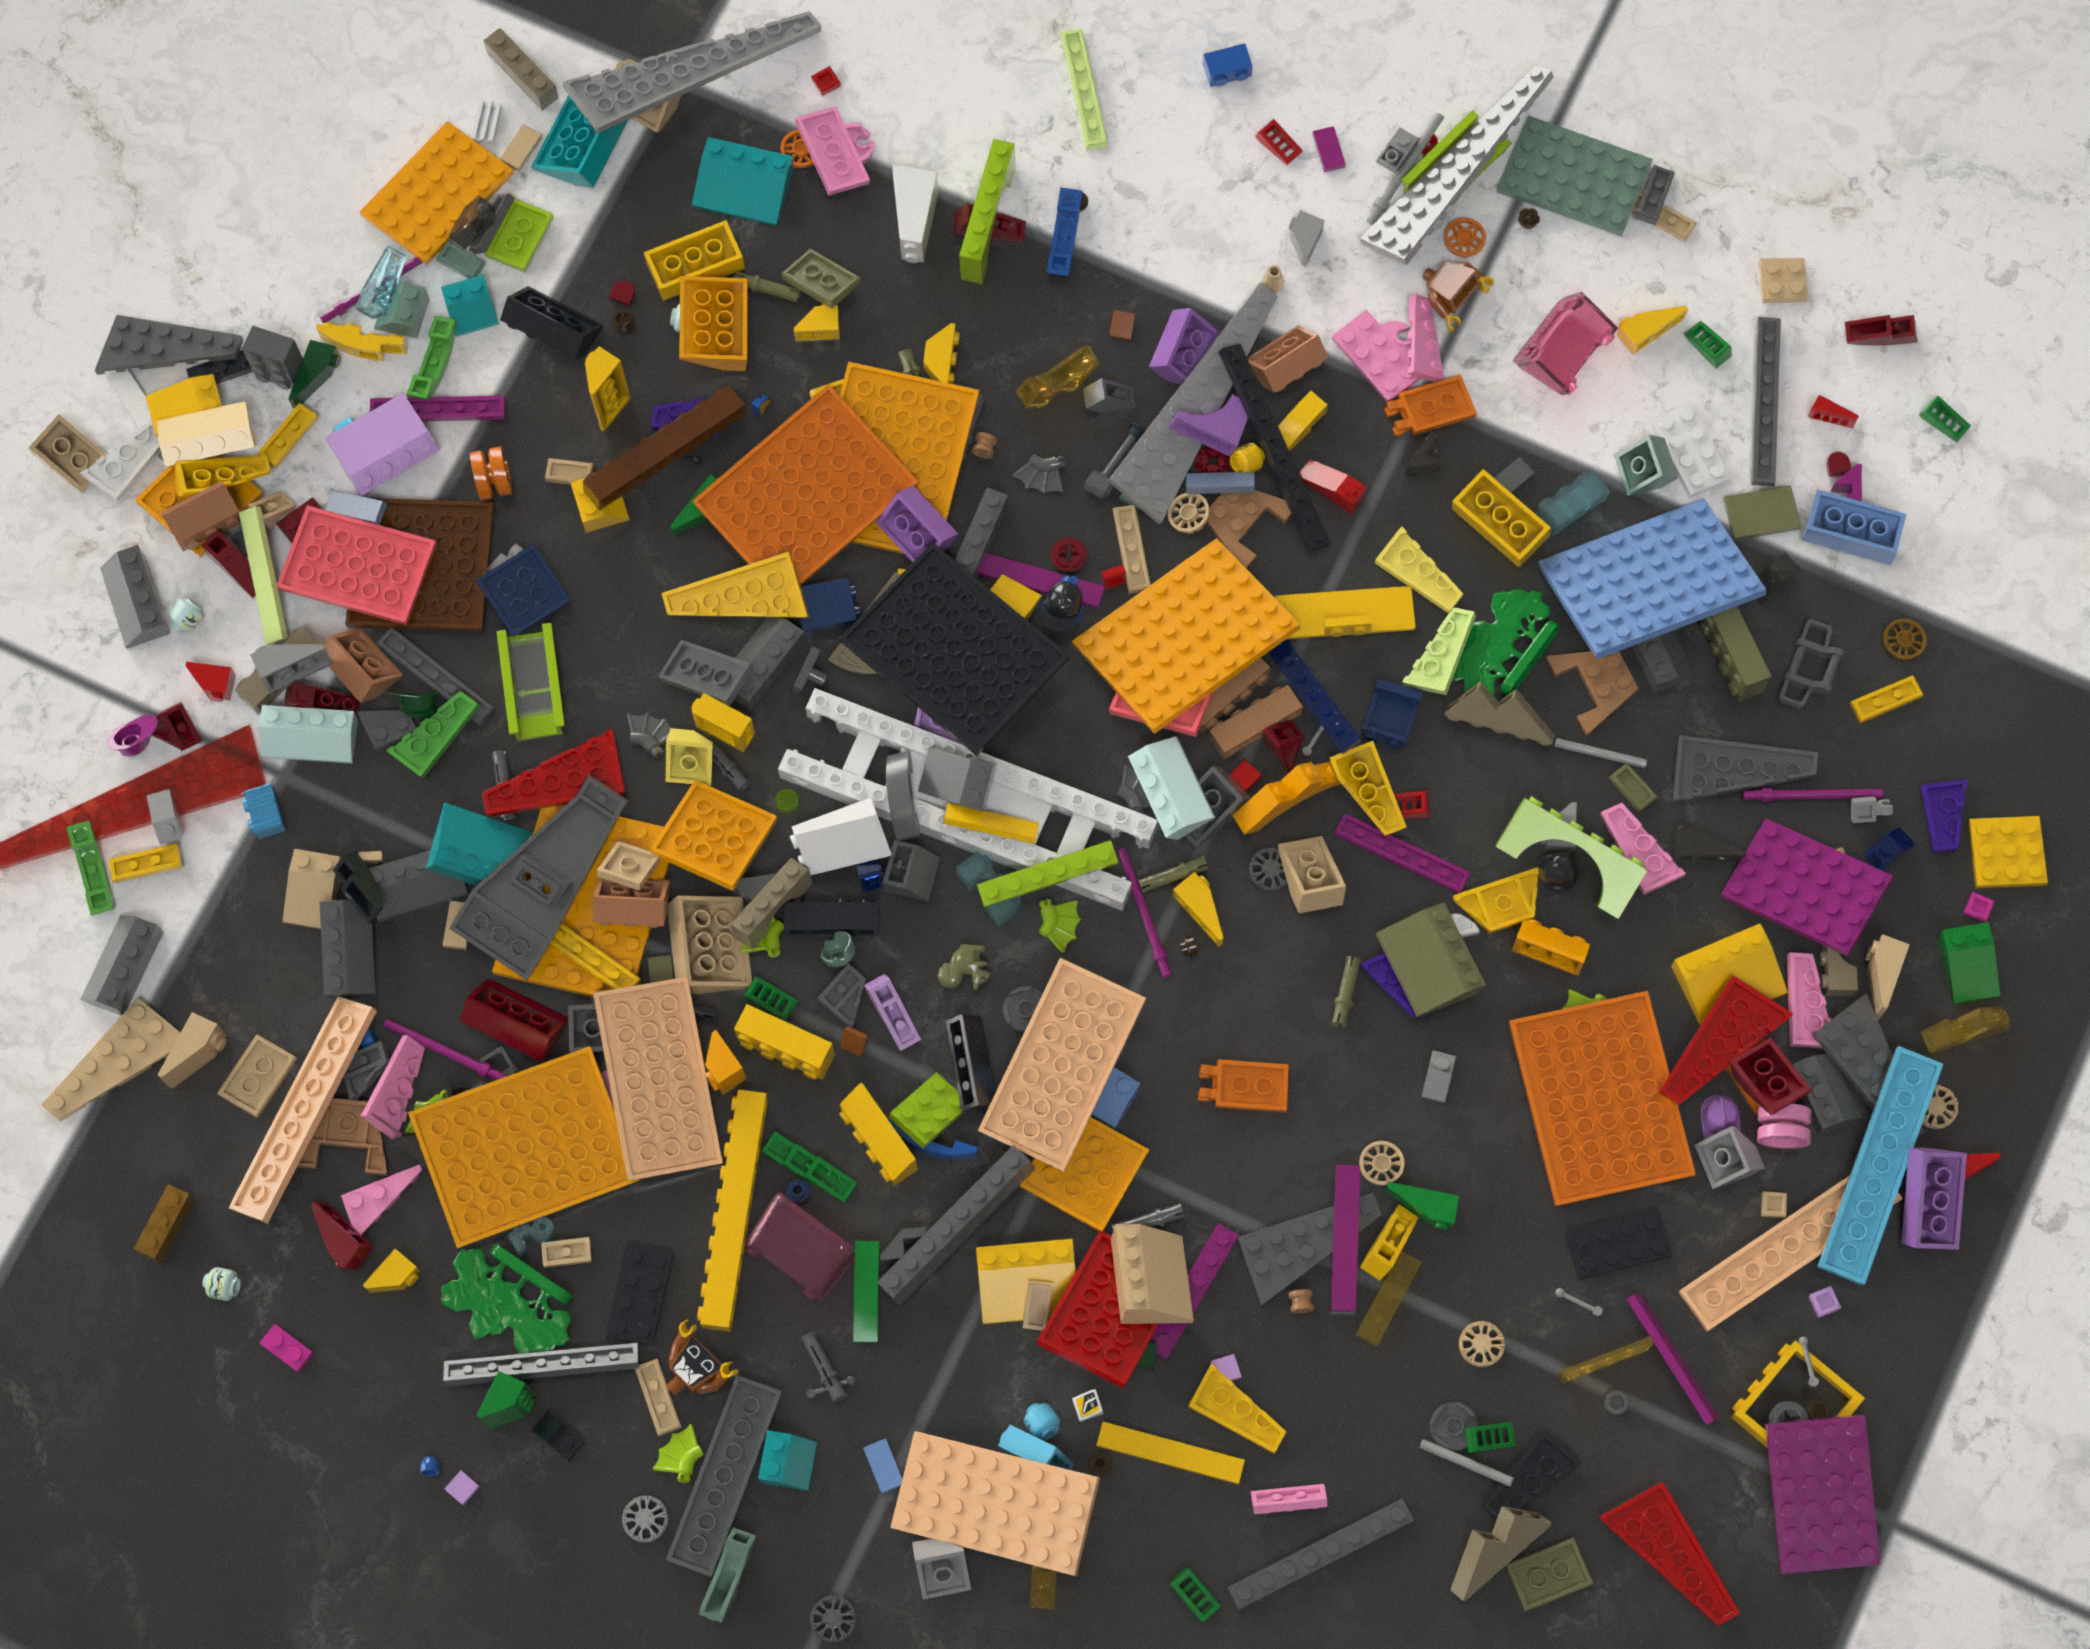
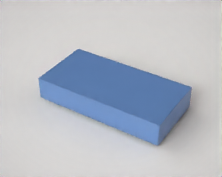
M886 1438L864 1447L863 1449L881 1494L900 1487L902 1477Z

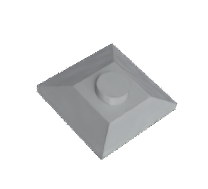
M1731 1126L1694 1145L1712 1189L1747 1178L1765 1169L1756 1146L1735 1126Z
M936 1539L912 1542L923 1600L971 1590L963 1547Z

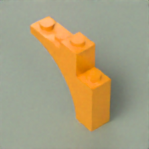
M1312 762L1300 764L1281 781L1266 784L1232 816L1244 835L1257 832L1274 818L1299 802L1323 790L1338 786L1341 782L1338 780L1331 762L1313 765Z

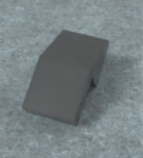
M926 1227L902 1229L880 1255L881 1264H895L905 1254L904 1244L917 1242L927 1232Z

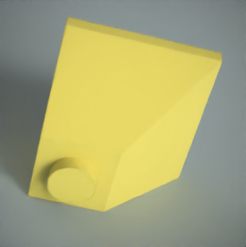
M671 728L666 739L665 782L692 784L694 780L711 786L713 742L694 730Z

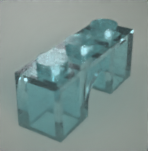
M978 851L956 867V875L970 892L978 887L977 884L1003 876L1000 872L996 874L991 868L993 864L986 855L982 856ZM1016 897L986 907L985 911L997 926L1000 927L1021 911L1020 902L1022 900L1020 897Z

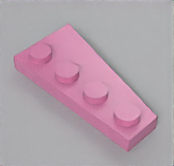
M1415 294L1409 298V323L1412 325V330L1408 332V339L1411 341L1408 359L1411 360V366L1408 367L1407 374L1432 382L1444 380L1433 306L1429 298Z
M1623 803L1601 812L1600 816L1618 848L1625 851L1623 856L1630 860L1634 856L1645 863L1643 868L1648 871L1639 884L1643 895L1686 875L1683 869L1679 868L1672 861L1673 858L1656 843L1657 841L1654 837L1643 829L1642 824Z
M1790 952L1787 954L1789 1011L1794 1014L1789 1018L1790 1046L1822 1048L1812 1035L1831 1021V1018H1828L1825 1007L1827 1003L1825 996H1822L1819 985L1821 982L1813 954Z
M409 1035L402 1036L361 1114L362 1118L394 1141H400L402 1133L400 1129L402 1122L406 1121L408 1099L412 1098L414 1091L412 1084L414 1077L418 1076L425 1050L422 1045Z

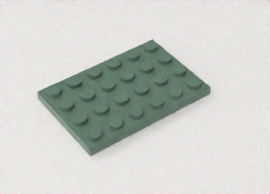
M1528 116L1497 193L1622 236L1653 159Z

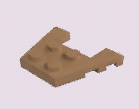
M1257 490L1253 493H1221L1210 506V518L1206 523L1217 539L1248 569L1256 559V554L1239 543L1266 510L1284 523L1289 520L1292 514L1284 499Z
M1592 651L1549 655L1545 659L1554 678L1577 669L1596 708L1576 717L1585 737L1591 734L1599 724H1602L1610 714L1638 691V686L1619 651L1600 659H1596Z
M332 1098L297 1167L317 1169L321 1145L368 1149L365 1167L366 1174L388 1176L381 1131L361 1117L368 1101Z

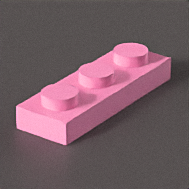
M1324 1484L1251 1491L1254 1514L1327 1507Z

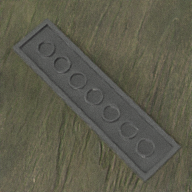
M736 1375L667 1555V1562L713 1578L726 1539L731 1531L765 1441L767 1430L770 1428L783 1393L781 1390Z

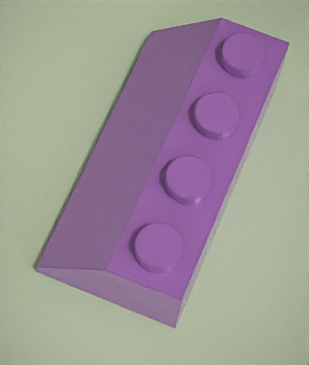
M1909 1147L1902 1244L1914 1248L1959 1250L1967 1153Z

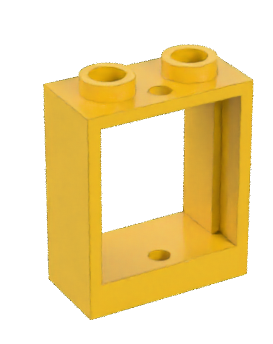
M703 693L700 699L697 698L694 701L691 710L696 727L744 753L755 735L752 718Z

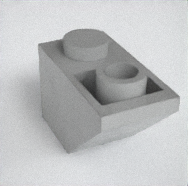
M1399 127L1376 160V163L1394 173L1398 172L1418 143V137Z

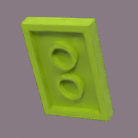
M514 199L488 250L484 253L485 257L525 273L554 218L553 214Z
M936 1072L891 1111L888 1118L924 1149L964 1112H961L958 1091Z

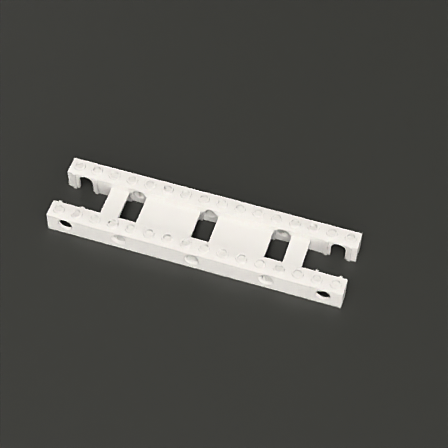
M814 688L806 706L807 717L812 719L814 723L820 722L822 716L828 717L835 721L840 733L844 731L857 736L843 769L825 764L824 760L818 761L802 755L795 749L794 751L786 750L778 768L781 779L848 805L871 798L877 816L892 821L886 784L882 786L864 779L879 745L883 747L886 745L900 752L909 750L911 752L913 773L910 775L914 811L918 815L920 833L1018 871L1083 850L1093 828L1111 834L1112 838H1115V836L1119 837L1120 831L1129 833L1136 838L1138 848L1144 847L1149 849L1158 826V820L985 753L981 752L978 756H975L964 745ZM929 747L997 764L984 811L1039 823L1035 844L943 824L947 803L952 802L918 792ZM1050 811H1057L1071 817L1057 853L1036 845ZM1098 870L1056 885L1123 911L1131 892L1132 882L1127 881L1126 877L1120 878Z

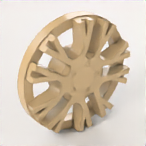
M1181 494L1173 500L1168 509L1169 522L1173 528L1182 533L1193 534L1195 531L1202 530L1210 518L1209 504L1200 494ZM1189 498V503L1183 504L1182 499ZM1204 503L1205 506L1197 508L1199 504ZM1176 504H1178L1179 506H1181V508L1178 509L1177 507H1175ZM1173 512L1180 514L1178 517L1172 518ZM1198 518H1202L1200 523L1197 522ZM1185 523H1188L1187 528H1182Z
M1938 1084L1934 1089L1935 1097H1931L1926 1111L1928 1114L1924 1117L1922 1125L1931 1129H1942L1949 1126L1958 1114V1102L1954 1093L1950 1089ZM1939 1090L1946 1093L1944 1097H1939ZM1950 1097L1951 1100L1945 1103L1944 1099ZM1953 1105L1954 1110L1950 1111L1946 1106ZM1945 1112V1113L1948 1114L1951 1118H1950V1119L1947 1118L1943 1113ZM1930 1116L1933 1117L1931 1124L1927 1122ZM1940 1116L1944 1123L1937 1125L1936 1117Z
M1376 1141L1369 1144L1362 1151L1359 1166L1366 1180L1375 1185L1387 1186L1388 1182L1394 1183L1401 1176L1404 1169V1157L1400 1149L1394 1144L1387 1141ZM1380 1145L1384 1146V1153H1380ZM1373 1147L1377 1152L1375 1156L1368 1152ZM1389 1147L1395 1151L1392 1156L1386 1154ZM1364 1157L1373 1159V1161L1370 1162L1363 1159ZM1400 1158L1399 1161L1391 1162V1159ZM1371 1165L1372 1170L1366 1172L1364 1166ZM1391 1166H1400L1399 1172L1393 1171ZM1374 1171H1376L1377 1174L1375 1175V1177L1371 1178L1370 1175ZM1389 1171L1393 1178L1390 1179L1386 1172ZM1383 1174L1386 1181H1378V1176Z
M1478 1321L1471 1323L1460 1335V1353L1471 1365L1477 1367L1491 1366L1501 1358L1504 1352L1505 1342L1503 1334L1490 1322ZM1479 1326L1480 1333L1475 1334L1471 1328ZM1484 1326L1488 1327L1486 1334H1482ZM1491 1330H1494L1498 1336L1490 1338L1489 1333ZM1466 1333H1469L1470 1335H1472V1336L1474 1337V1339L1472 1340L1471 1338L1467 1337L1465 1334H1466ZM1500 1340V1344L1492 1345V1341ZM1463 1341H1469L1472 1343V1346L1464 1349ZM1491 1348L1500 1350L1497 1356L1491 1353ZM1473 1349L1475 1353L1468 1357L1467 1353ZM1487 1352L1491 1358V1361L1489 1362L1485 1356ZM1477 1354L1482 1355V1363L1474 1361Z

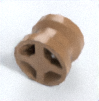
M977 433L975 436L976 444L972 447V453L981 458H992L994 455L993 447L997 444V438L989 433Z
M1302 1289L1288 1293L1289 1299L1292 1300L1291 1313L1298 1314L1314 1311V1304L1311 1303L1312 1290Z

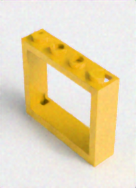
M1796 1340L1791 1345L1786 1343L1777 1353L1780 1359L1775 1364L1771 1361L1762 1371L1765 1377L1760 1382L1756 1379L1747 1390L1751 1394L1746 1400L1740 1398L1732 1408L1735 1413L1731 1418L1766 1448H1768L1766 1430L1745 1412L1793 1354H1796L1806 1363L1803 1347ZM1809 1352L1812 1368L1850 1399L1836 1417L1851 1416L1865 1398Z

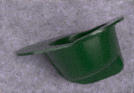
M384 692V694L397 695L402 711L411 718L433 716L435 695L441 693Z

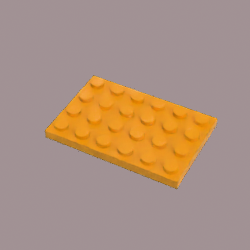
M447 121L360 211V215L413 256L418 257L425 265H428L443 249L447 241L450 242L512 177L514 171Z

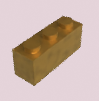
M168 1184L134 1250L140 1255L162 1264L195 1199L189 1193Z

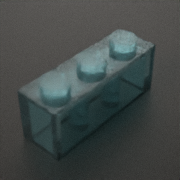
M1593 470L1588 474L1582 473L1575 479L1572 485L1561 487L1557 491V495L1551 499L1547 497L1538 505L1537 516L1551 527V534L1554 536L1604 502L1610 490Z

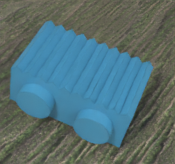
M271 783L244 791L245 799H242V804L245 812H249L251 820H248L251 833H255L259 839L286 831L275 789Z

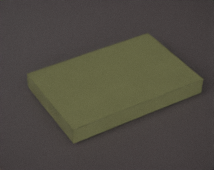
M811 248L781 273L782 280L831 309L861 284L860 277Z
M1791 485L1725 496L1723 499L1733 541L1801 529Z
M1574 1537L1505 1566L1524 1612L1594 1584Z

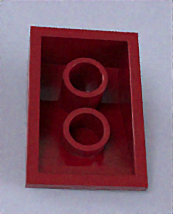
M1772 1038L1765 1040L1730 1061L1732 1076L1745 1093L1771 1116L1812 1092V1089Z

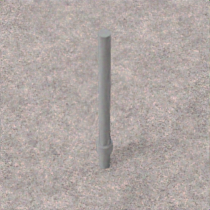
M1437 113L1383 196L1379 197L1375 202V208L1366 220L1369 224L1373 225L1381 213L1385 212L1389 207V201L1401 185L1402 179L1408 174L1443 121L1444 116Z

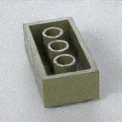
M1736 606L1702 619L1699 624L1700 630L1704 636L1707 635L1710 651L1713 656H1717L1720 662L1719 669L1722 675L1726 676L1729 681L1728 686L1731 694L1736 696L1738 702L1763 693L1772 676L1738 607Z

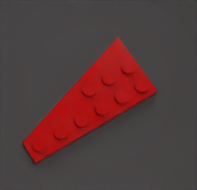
M1732 976L1658 1093L1679 1106L1730 1066V1061L1749 1051L1794 1014L1737 977Z

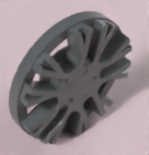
M1273 847L1258 851L1249 863L1251 880L1257 887L1265 891H1277L1287 884V880L1284 881L1279 876L1280 873L1285 874V872L1280 870V867H1283V865L1278 862L1280 857L1279 850ZM1263 853H1268V860L1264 859ZM1273 853L1276 854L1275 860L1272 859ZM1258 858L1260 861L1263 862V865L1255 859ZM1253 866L1260 867L1261 871L1253 873ZM1262 874L1263 878L1258 881L1256 878ZM1274 878H1277V881L1279 883L1278 886L1276 885ZM1265 879L1271 880V887L1263 885Z
M826 1596L820 1599L812 1608L810 1614L811 1628L815 1635L825 1642L837 1643L845 1640L852 1634L856 1626L855 1609L847 1599L841 1596ZM831 1600L832 1607L827 1609L824 1602ZM836 1601H841L839 1608L834 1609ZM846 1604L850 1611L841 1613V1608ZM819 1606L826 1611L824 1615L817 1610ZM814 1616H822L823 1620L819 1623H814ZM852 1616V1620H843V1617ZM843 1623L851 1626L847 1633L841 1629ZM825 1624L826 1627L818 1632L817 1628ZM839 1628L841 1637H836L834 1629ZM827 1629L832 1630L831 1638L823 1636Z

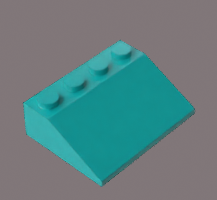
M568 95L531 168L576 186L594 188L628 120L597 133Z
M708 137L701 158L692 207L777 226L795 169L793 156Z
M444 803L426 869L477 886L531 837L532 832Z

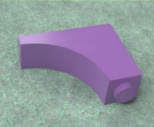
M1232 394L1222 409L1211 414L1194 415L1179 410L1171 421L1169 428L1230 457L1238 446L1248 416L1239 397Z

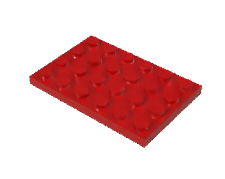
M1099 1231L1040 1334L1036 1345L1124 1389L1160 1323L1121 1324L1111 1245L1112 1236Z

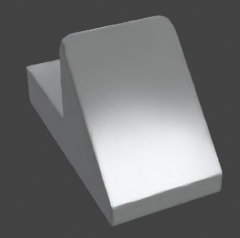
M1432 1051L1422 1098L1445 1102L1456 1056Z

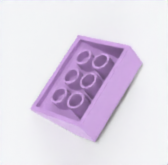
M404 393L325 438L359 496L368 493L440 451Z

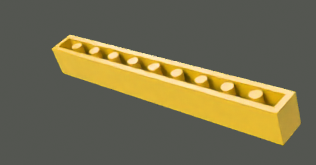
M738 1090L737 1097L733 1096L731 1110L734 1111L733 1120L729 1119L728 1133L731 1134L730 1142H726L724 1147V1157H727L726 1166L722 1165L720 1180H723L722 1189L717 1191L716 1203L720 1204L718 1212H714L712 1226L716 1227L715 1235L710 1236L709 1250H712L711 1259L706 1260L705 1273L708 1274L707 1283H703L701 1289V1297H704L703 1307L699 1306L697 1321H701L700 1325L704 1329L731 1332L767 1110L768 1097L766 1093Z

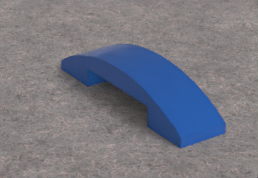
M1060 187L1047 274L1069 277L1079 222L1082 190Z
M887 1118L903 1142L918 1152L946 1160H967L978 1157V1147L955 1140L953 1148L930 1142L923 1149L890 1118Z

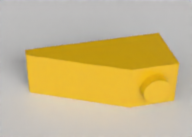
M1687 306L1637 313L1631 318L1628 316L1619 323L1617 336L1634 355L1686 318L1688 308Z
M1194 872L1173 889V897L1220 947L1223 944V934L1209 888L1210 884L1202 875L1199 877Z
M1399 1204L1371 1246L1360 1268L1380 1281L1394 1266L1419 1217Z

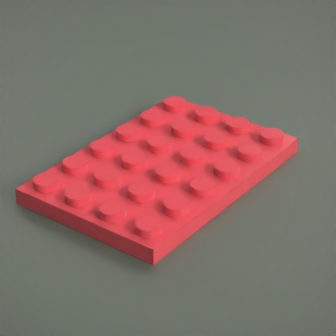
M307 505L276 587L280 591L407 626L437 543L432 539Z

